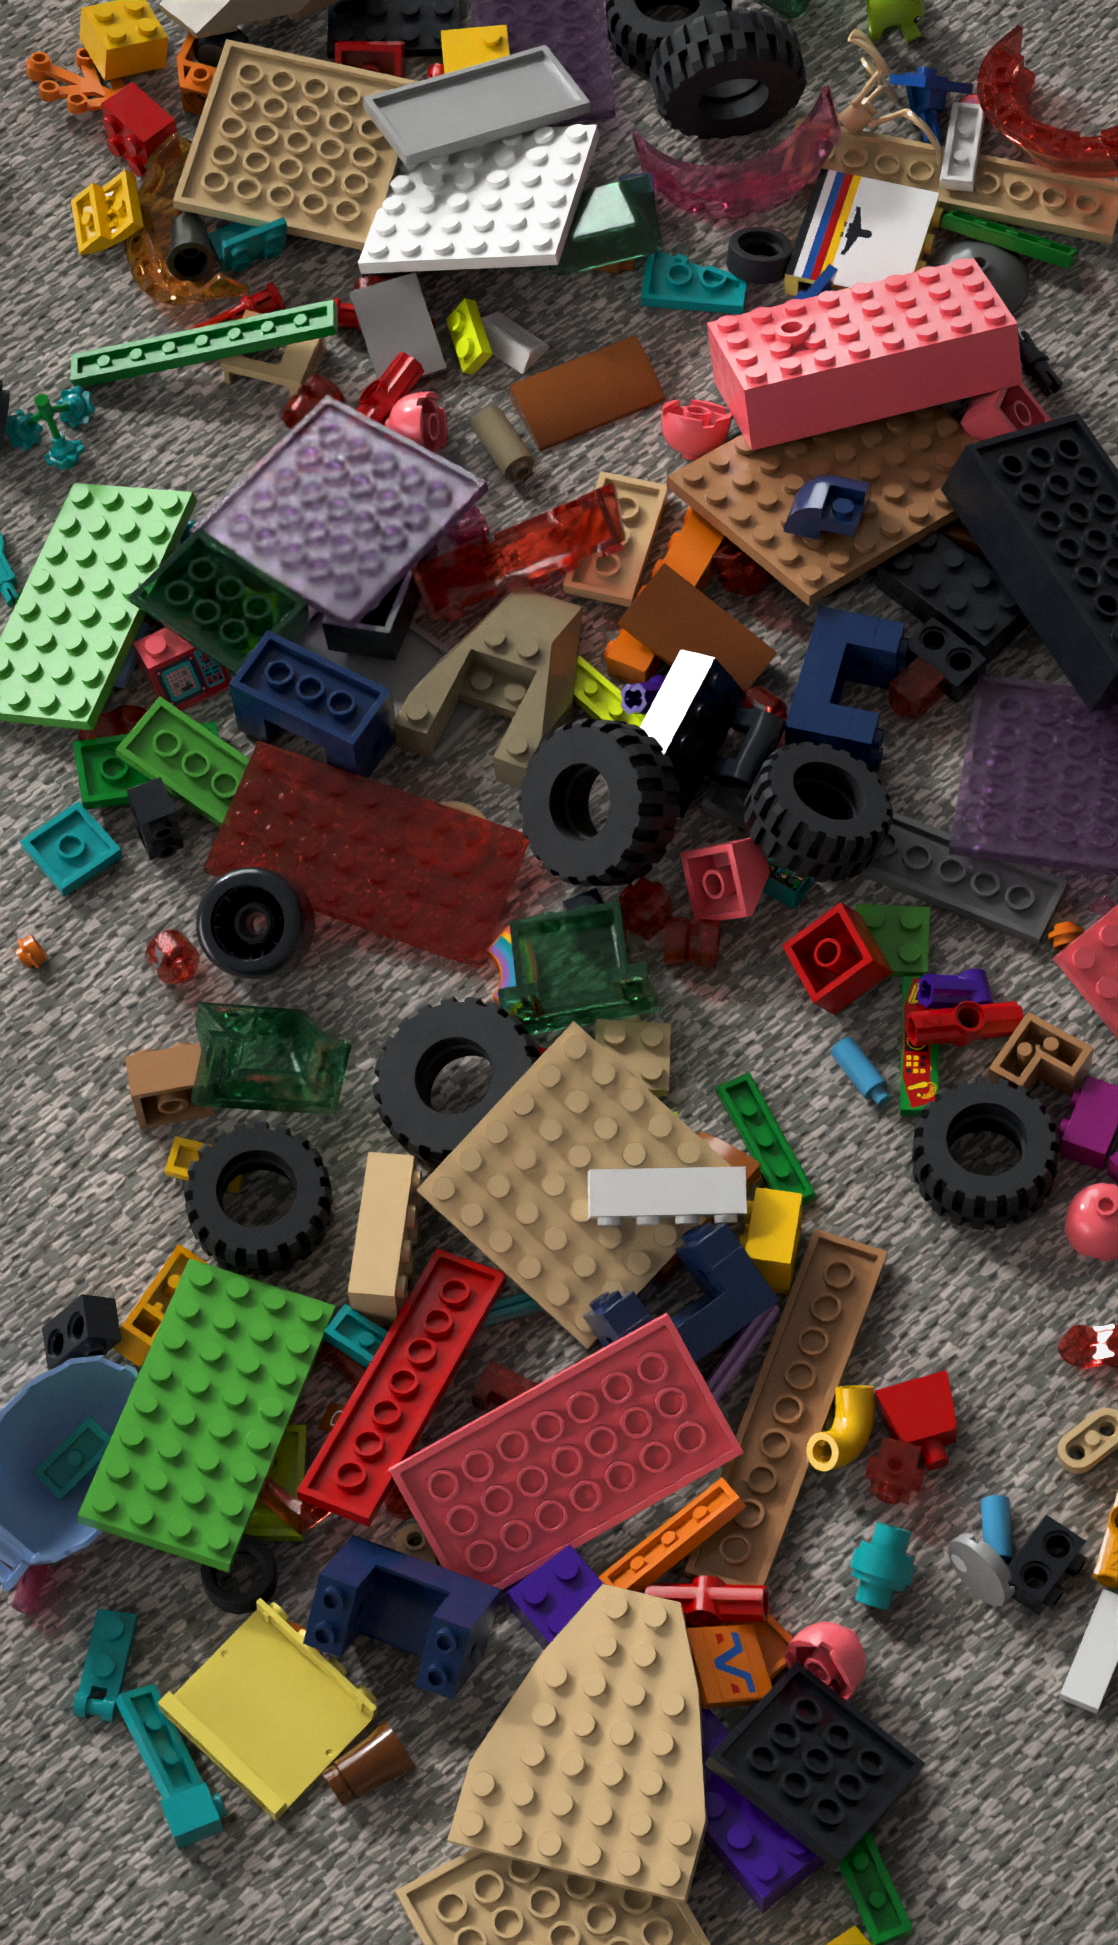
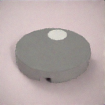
M960 1534L948 1547L949 1558L954 1570L962 1582L983 1602L994 1607L1004 1605L1015 1593V1586H1009L1008 1584L1012 1579L1009 1568L1001 1556L988 1543L981 1540L977 1544L972 1540L974 1539L973 1534Z

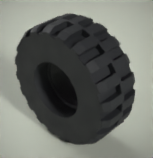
M737 9V11L729 12L726 10L718 11L713 15L706 17L703 15L695 18L693 22L687 25L679 26L671 36L667 35L662 40L660 47L654 53L650 67L651 80L660 116L674 130L678 129L686 136H698L699 139H725L737 135L744 136L760 128L764 129L771 126L774 121L781 120L788 115L791 108L796 107L803 95L807 82L797 34L778 16L774 15L772 17L767 12L757 10V12L749 11L748 9Z
M580 719L575 723H566L554 731L555 735H548L538 746L540 749L531 756L527 767H529L527 774L522 778L520 789L523 791L522 801H519V813L523 816L524 824L522 829L524 836L529 839L531 843L530 849L535 857L544 862L542 865L553 876H559L566 883L583 886H622L630 884L635 878H642L648 874L653 868V863H659L667 852L666 846L673 841L677 830L674 828L676 818L680 815V805H678L677 793H680L678 780L674 778L672 772L674 770L673 764L668 755L662 753L663 748L654 737H649L647 732L637 725L627 724L624 721ZM601 773L610 793V810L605 825L598 833L589 814V795L594 781Z
M455 997L442 999L440 1005L432 1007L429 1003L417 1009L419 1014L410 1020L406 1017L397 1025L399 1030L393 1038L388 1036L382 1046V1049L385 1051L383 1059L379 1058L376 1061L374 1073L379 1078V1082L373 1085L374 1099L380 1104L377 1111L382 1122L388 1127L389 1133L410 1155L414 1156L418 1161H425L434 1169L445 1160L542 1056L539 1051L540 1047L523 1024L514 1015H509L503 1007L493 1002L485 1005L480 998L467 997L464 1002H459ZM479 1056L486 1058L492 1066L493 1073L491 1085L485 1097L476 1106L462 1113L444 1114L436 1111L431 1104V1090L438 1073L447 1064L461 1057Z

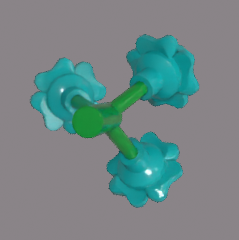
M75 386L71 390H62V399L57 401L56 406H51L47 395L38 394L34 401L39 412L35 415L31 412L25 415L23 410H16L14 415L7 416V426L4 434L10 438L13 447L17 448L21 445V448L27 451L32 445L41 442L42 438L39 434L43 431V427L37 422L41 419L46 421L53 435L51 437L53 446L44 456L48 466L56 465L60 470L71 469L76 463L80 462L79 455L85 451V447L82 445L81 440H66L64 434L60 433L53 419L54 413H60L61 421L69 422L71 428H76L80 424H89L91 421L90 414L95 412V407L91 402L92 395L88 391L83 392L82 387Z

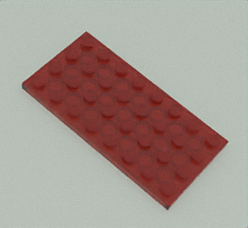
M258 741L204 864V873L219 878L229 871L243 867H260L282 872L294 879L304 889L315 912L480 969L487 953L486 950L490 946L531 843L524 836L523 832Z

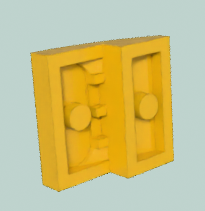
M126 169L104 187L91 183L71 200L78 250L81 255L107 249L143 228L135 174Z

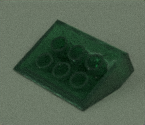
M198 528L128 597L130 603L234 675L237 674L268 630L295 642L310 627L309 607L306 600L201 528Z

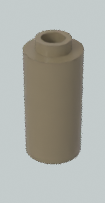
M490 406L476 414L471 422V428L505 479L519 481L529 476L535 464V459L503 411L498 406Z

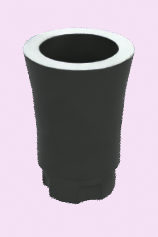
M184 211L182 214L174 216L170 229L171 242L167 259L168 269L178 280L184 282L201 281L207 278L215 267V258L210 248L207 226L204 220L196 213Z

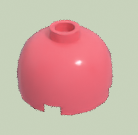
M433 391L417 392L401 398L397 401L390 413V417L385 422L387 438L391 440L393 447L399 455L411 461H438L442 457V455H437L439 448L446 447L448 429L446 412L444 408L437 407L434 399H440V397Z
M680 400L665 402L662 406L661 431L664 439L672 449L681 452V457L684 459L697 460L702 455H706L722 446L728 438L732 413L726 414L727 408L722 405L702 400H691L690 406H679Z
M1097 1183L1086 1186L1075 1194L1068 1206L1064 1231L1069 1244L1079 1254L1085 1257L1088 1255L1092 1258H1100L1099 1261L1106 1262L1118 1259L1117 1185Z
M823 1621L806 1626L787 1646L789 1650L785 1653V1662L788 1669L796 1662H799L845 1700L852 1696L866 1675L867 1657L857 1634L853 1630L839 1624Z

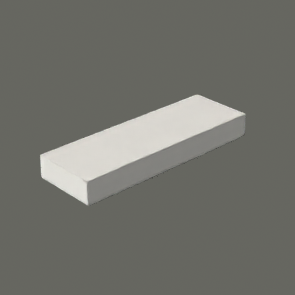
M953 102L939 181L940 189L973 192L986 105Z
M1103 1589L1059 1696V1699L1095 1714L1098 1713L1118 1663V1594Z

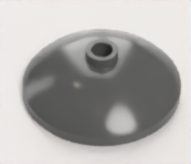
M974 238L957 241L948 245L933 258L929 267H938L950 264L957 259L974 258L979 267H982L981 270L1011 314L1023 304L1028 294L1029 272L1019 254Z

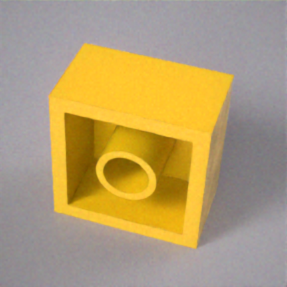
M116 0L81 8L79 39L104 81L166 68L168 36L146 0Z
M756 1187L754 1201L747 1200V1214L744 1216L745 1230L744 1235L740 1236L739 1243L772 1291L777 1294L789 1295L802 1227V1194Z

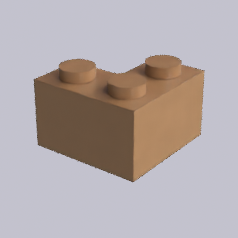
M1027 1012L989 1067L988 1082L998 1083L1000 1078L1010 1081L1009 1087L1017 1089L1021 1085L1031 1091L1038 1079L1072 1097L1075 1088L1079 1087L1091 1069L1094 1047Z

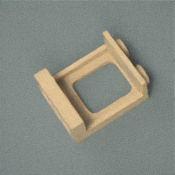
M245 310L242 318L261 315V313ZM325 337L288 345L282 360L277 364L243 357V354L220 359V368L224 370L225 382L231 384L234 375L239 374L288 386L290 399L304 402L326 350Z

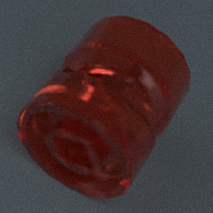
M312 374L299 387L297 394L293 395L283 406L280 415L283 422L292 432L306 440H314L327 426L328 420L334 418L344 406L345 399L333 382L321 375Z
M668 916L664 943V964L685 966L688 961H693L696 967L717 968L721 921L699 919L696 924H692L687 917ZM692 936L701 937L700 949H691Z

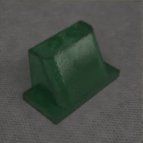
M645 174L582 189L559 264L528 266L529 272L534 274L549 270L559 277L658 253L656 244L663 241L649 175Z
M620 901L594 906L581 905L572 910L544 912L539 916L509 921L516 986L498 989L499 1003L509 1015H514L523 1024L530 1035L566 1029L573 1021L579 1026L596 1023V1019L615 1020L661 1011L659 997L647 963L632 964Z
M199 1002L195 1027L201 1046V1054L191 1095V1101L195 1106L336 1115L352 1046L347 1040L328 1038L303 1009Z

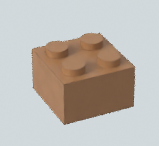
M187 1042L178 1043L171 1048L156 1051L145 1049L136 1052L134 1055L125 1056L131 1098L140 1129L215 1116L200 1042L194 1044Z

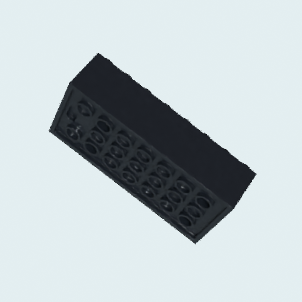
M1079 413L966 445L941 491L1090 713L1118 704V469Z

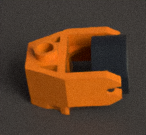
M237 28L238 31L199 39L188 33L177 56L179 86L184 111L197 115L202 114L206 100L199 99L198 95L200 94L207 99L226 39L250 44L248 37L240 29Z

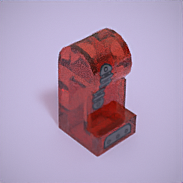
M490 1360L471 1392L472 1405L487 1412L491 1403L501 1406L538 1384Z

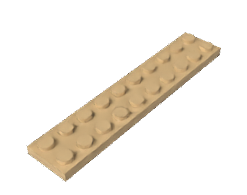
M797 118L781 167V178L813 185L816 183L820 168L938 192L939 207L943 208L944 211L950 212L955 209L987 220L1112 244L1118 223V181L979 154L973 192L940 189L939 181L945 147L941 146L942 162L937 166L936 154L932 144L863 130L853 137L843 126Z

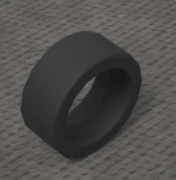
M764 227L740 229L732 234L729 240L726 265L735 277L746 282L755 284L776 283L785 278V272L794 247L789 238L776 230ZM752 254H760V255H765V256H768V257H760V256H755V255H752Z
M244 1534L237 1554L253 1555L262 1565L263 1575L257 1587L247 1593L237 1595L227 1593L217 1583L216 1568L201 1564L200 1568L204 1590L211 1602L224 1612L238 1615L256 1611V1601L259 1598L267 1603L275 1593L278 1582L277 1567L273 1553L266 1543L248 1534Z

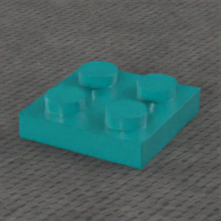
M79 801L20 840L23 851L63 897L123 857L121 848L86 808H83Z

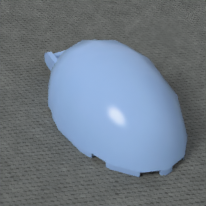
M104 1355L71 1358L58 1367L33 1378L0 1410V1582L2 1583L0 1587L5 1592H8L18 1582L29 1566L55 1563L88 1547L104 1532L77 1523L78 1512L99 1464L63 1500H59L39 1480L33 1471L88 1416H91L112 1437L136 1382V1377L139 1375L134 1367L130 1365L123 1367L103 1358ZM3 1562H5L6 1564H8V1565H10L11 1567H14V1568L11 1570V1569H10L8 1566H6Z

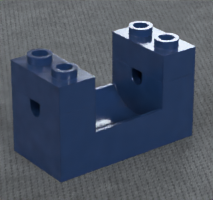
M824 606L819 607L786 721L785 746L794 743L798 746L802 742H813L816 746L824 743L832 745L834 750L840 751L842 749L851 753L850 757L856 761L862 760L867 764V769L871 773L873 768L880 769L884 748L881 747L885 729L879 728L880 714L841 706L839 701L845 680L895 691L898 678L901 679L908 668L909 658H906L910 639L904 638L905 623Z
M269 630L229 683L239 731L269 745L282 727L324 748L329 775L361 790L396 740L393 725L396 718L392 690Z
M709 1222L702 1227L700 1224L694 1226L680 1237L684 1243L675 1249L677 1255L704 1293L671 1318L695 1363L779 1301L726 1223L712 1225ZM619 1290L611 1294L607 1291L589 1303L592 1310L582 1316L603 1347L610 1345L653 1320L634 1291L620 1293Z
M352 1535L319 1574L303 1644L341 1657L357 1636L362 1634L421 1656L422 1660L415 1686L454 1699L485 1656L501 1589Z

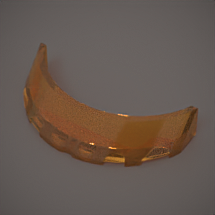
M177 133L171 134L156 148L144 166L149 170L141 188L138 190L143 228L125 239L127 261L131 264V274L143 292L161 303L172 306L192 305L248 294L247 286L222 273L216 274L208 283L203 284L201 281L178 280L168 269L167 259L170 251L172 220L174 216L183 213V210L173 208V199L192 144L191 141Z

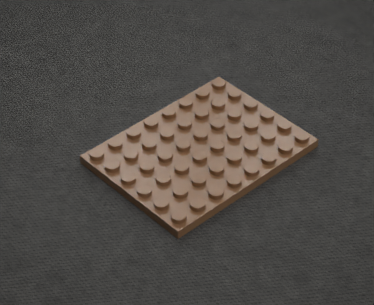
M937 405L753 451L750 449L743 434L668 475L666 487L804 603L810 606L918 542L931 531L935 532L957 519L959 516L941 491V488L965 446L979 442V440L965 433L963 426ZM836 475L871 483L870 501L863 522L859 524L855 537L822 530L818 540L784 532V526L796 493L806 482L818 476Z

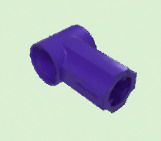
M658 674L650 678L646 683L626 684L620 693L622 697L621 707L628 714H647L666 678Z
M969 969L958 975L924 974L919 980L917 997L919 1004L924 1005L926 1008H953L963 1001H974L979 1005L994 1003L987 974L983 969Z

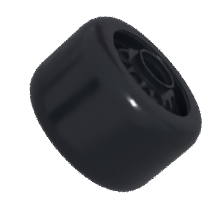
M243 867L223 874L207 888L197 909L196 932L199 944L207 958L223 972L243 979H270L289 972L306 956L314 938L315 914L312 903L304 889L288 875L267 868ZM259 914H264L267 919V927L262 934H258L253 925L255 918Z

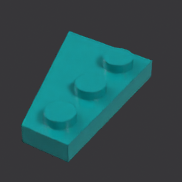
M649 243L641 293V306L739 315L744 313L747 292L746 281L735 277L730 272L711 265L702 267L689 262V257L677 253L676 256L664 253L659 246Z

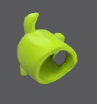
M866 0L869 23L868 37L871 41L880 40L883 30L891 26L899 27L906 43L922 36L918 25L922 22L925 14L924 0Z

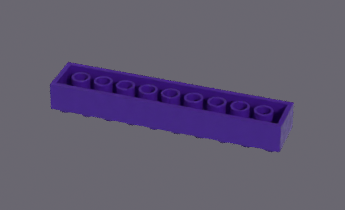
M569 1544L507 1591L509 1609L542 1649L545 1650L603 1583ZM701 1709L703 1768L706 1784H704L705 1804L708 1815V1825L703 1841L764 1913L826 1862L704 1765L709 1755L730 1732L710 1709Z

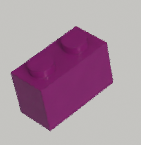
M1087 1076L1083 1089L1076 1087L1072 1095L1069 1108L1074 1111L1070 1120L1063 1119L1058 1130L1061 1142L1060 1156L1103 1170L1118 1135V1086Z

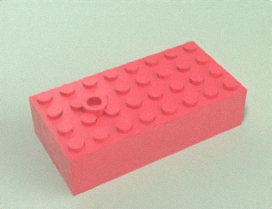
M974 258L957 259L950 264L938 267H924L917 272L905 275H891L884 280L872 283H858L852 286V288L839 291H825L818 296L802 300L792 299L782 305L769 308L759 307L749 313L736 316L726 315L716 321L707 322L714 383L752 451L1022 384L1018 324Z

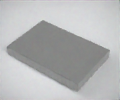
M416 272L350 292L377 379H380L399 352H405L422 364L425 372L419 380L447 371Z

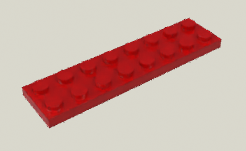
M436 1248L297 1490L298 1500L370 1527L395 1483L388 1469L410 1456L506 1285L507 1277L504 1272Z

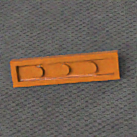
M721 1477L598 1578L603 1584L641 1593L645 1590L646 1586L651 1585L712 1534L731 1521L746 1508V1505Z

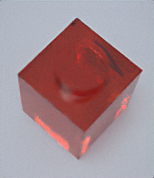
M919 656L889 683L888 701L891 708L902 717L906 715L914 722L945 696V677Z

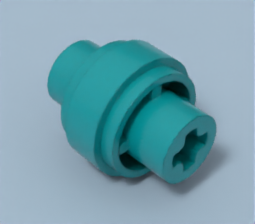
M877 1522L872 1541L861 1540L860 1546L855 1547L850 1567L853 1568L851 1576L860 1579L855 1596L856 1601L889 1610L895 1590L905 1592L907 1585L912 1584L917 1565L913 1564L915 1556L906 1553L912 1532Z

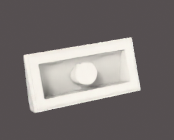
M495 312L481 318L493 355L521 374L525 373L550 347L547 343L500 312Z

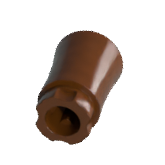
M385 1720L367 1738L334 1761L335 1765L323 1771L322 1775L344 1807L354 1800L355 1797L359 1800L393 1778L416 1769V1766Z

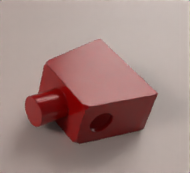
M947 1370L875 1390V1409L901 1455L909 1457L921 1453L927 1470H936L946 1466L949 1463V1459L944 1446L955 1443L957 1437V1423Z

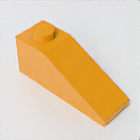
M181 1244L176 1246L121 1325L120 1334L122 1341L113 1347L115 1351L139 1367L146 1359L189 1258L208 1264Z

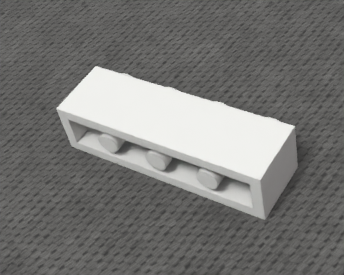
M745 1166L591 1169L587 1173L588 1219L597 1220V1226H620L621 1219H636V1225L639 1226L660 1225V1218H675L676 1225L699 1224L700 1217H714V1224L738 1223V1217H744L747 1214Z

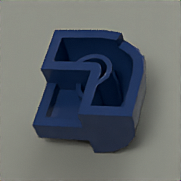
M836 475L818 476L806 482L796 493L784 526V532L818 540L822 530L855 537L859 524L863 522L870 501L871 483Z

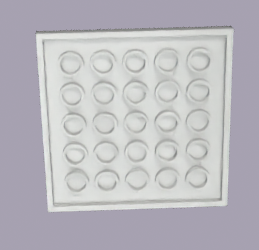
M597 125L543 126L408 167L399 159L395 176L390 182L391 186L386 200L382 203L383 207L377 210L358 261L361 274L558 265L600 137Z

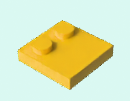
M507 25L441 30L444 74L510 55Z

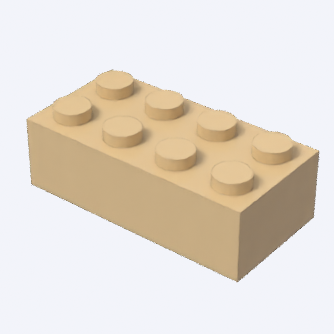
M368 1152L348 1286V1297L351 1309L356 1310L377 1325L392 1326L410 1295V1292L407 1291L408 1279L413 1280L415 1256H412L413 1244L418 1245L420 1236V1222H417V1210H423L425 1200L416 1192L417 1188L422 1184V1170H416L415 1157L412 1155Z

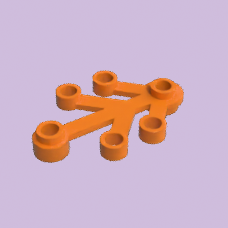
M85 47L76 51V65L81 68L83 77L54 65L49 55L44 52H34L26 61L27 77L32 81L41 82L39 84V98L45 102L67 98V110L73 114L102 110L101 103L125 87L122 77L110 80L112 90L102 86L95 69V64ZM51 78L57 79V80H59V81H61V82H63V83H66V84H68V85H70V86H61V87H59L58 83H56L55 81H52V80H50V79H51ZM86 96H96L98 98L87 99Z

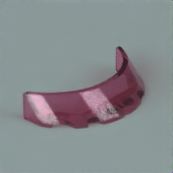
M828 85L822 87L814 107L790 136L767 152L741 162L725 165L692 164L677 160L657 150L638 131L633 132L632 137L642 173L652 172L653 187L661 196L675 204L676 207L689 213L692 211L709 215L712 219L746 218L752 213L762 214L790 201V196L807 183L810 185L821 173L820 169L828 159L834 145L837 146L841 135V127L836 100Z

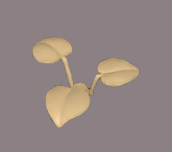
M854 29L847 41L864 49L874 59L875 65L864 56L860 58L866 69L865 76L870 77V80L859 95L850 102L851 104L837 115L839 120L854 137L866 126L874 129L879 124L899 117H905L926 134L934 147L938 166L942 162L940 143L932 129L911 109L905 108L877 119L873 117L878 111L871 102L883 91L886 92L893 103H897L899 99L893 87L882 77L883 72L887 76L891 75V71L884 58L864 32L860 29ZM877 81V89L869 97H865Z

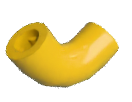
M847 1385L835 1387L836 1413L833 1425L828 1431L815 1433L807 1443V1458L816 1470L824 1472L840 1469L854 1462L865 1449L873 1429L875 1410L874 1386Z

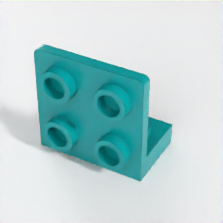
M284 217L259 227L234 222L209 232V244L223 273L230 270L240 272L248 268L254 260L262 257L265 260H269L281 254L282 249L286 248L287 222Z

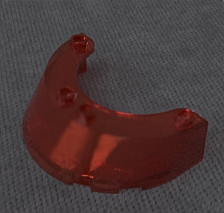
M1017 25L988 51L980 65L976 88L979 104L985 116L1017 151L1052 172L1085 178H1117L1118 125L1101 130V135L1080 137V131L1055 128L1036 120L1030 115L1028 99L1035 86V75L1031 70L1024 67L1025 56L1021 55L1023 27Z
M611 483L578 497L576 500L493 534L496 541L492 543L486 537L413 566L410 570L431 620L434 621L444 617L446 623L466 615L463 608L525 582H528L530 588L550 580L547 573L559 569L561 575L580 568L581 565L578 560L601 551L604 558L623 550L621 542L626 541L617 487L615 483Z

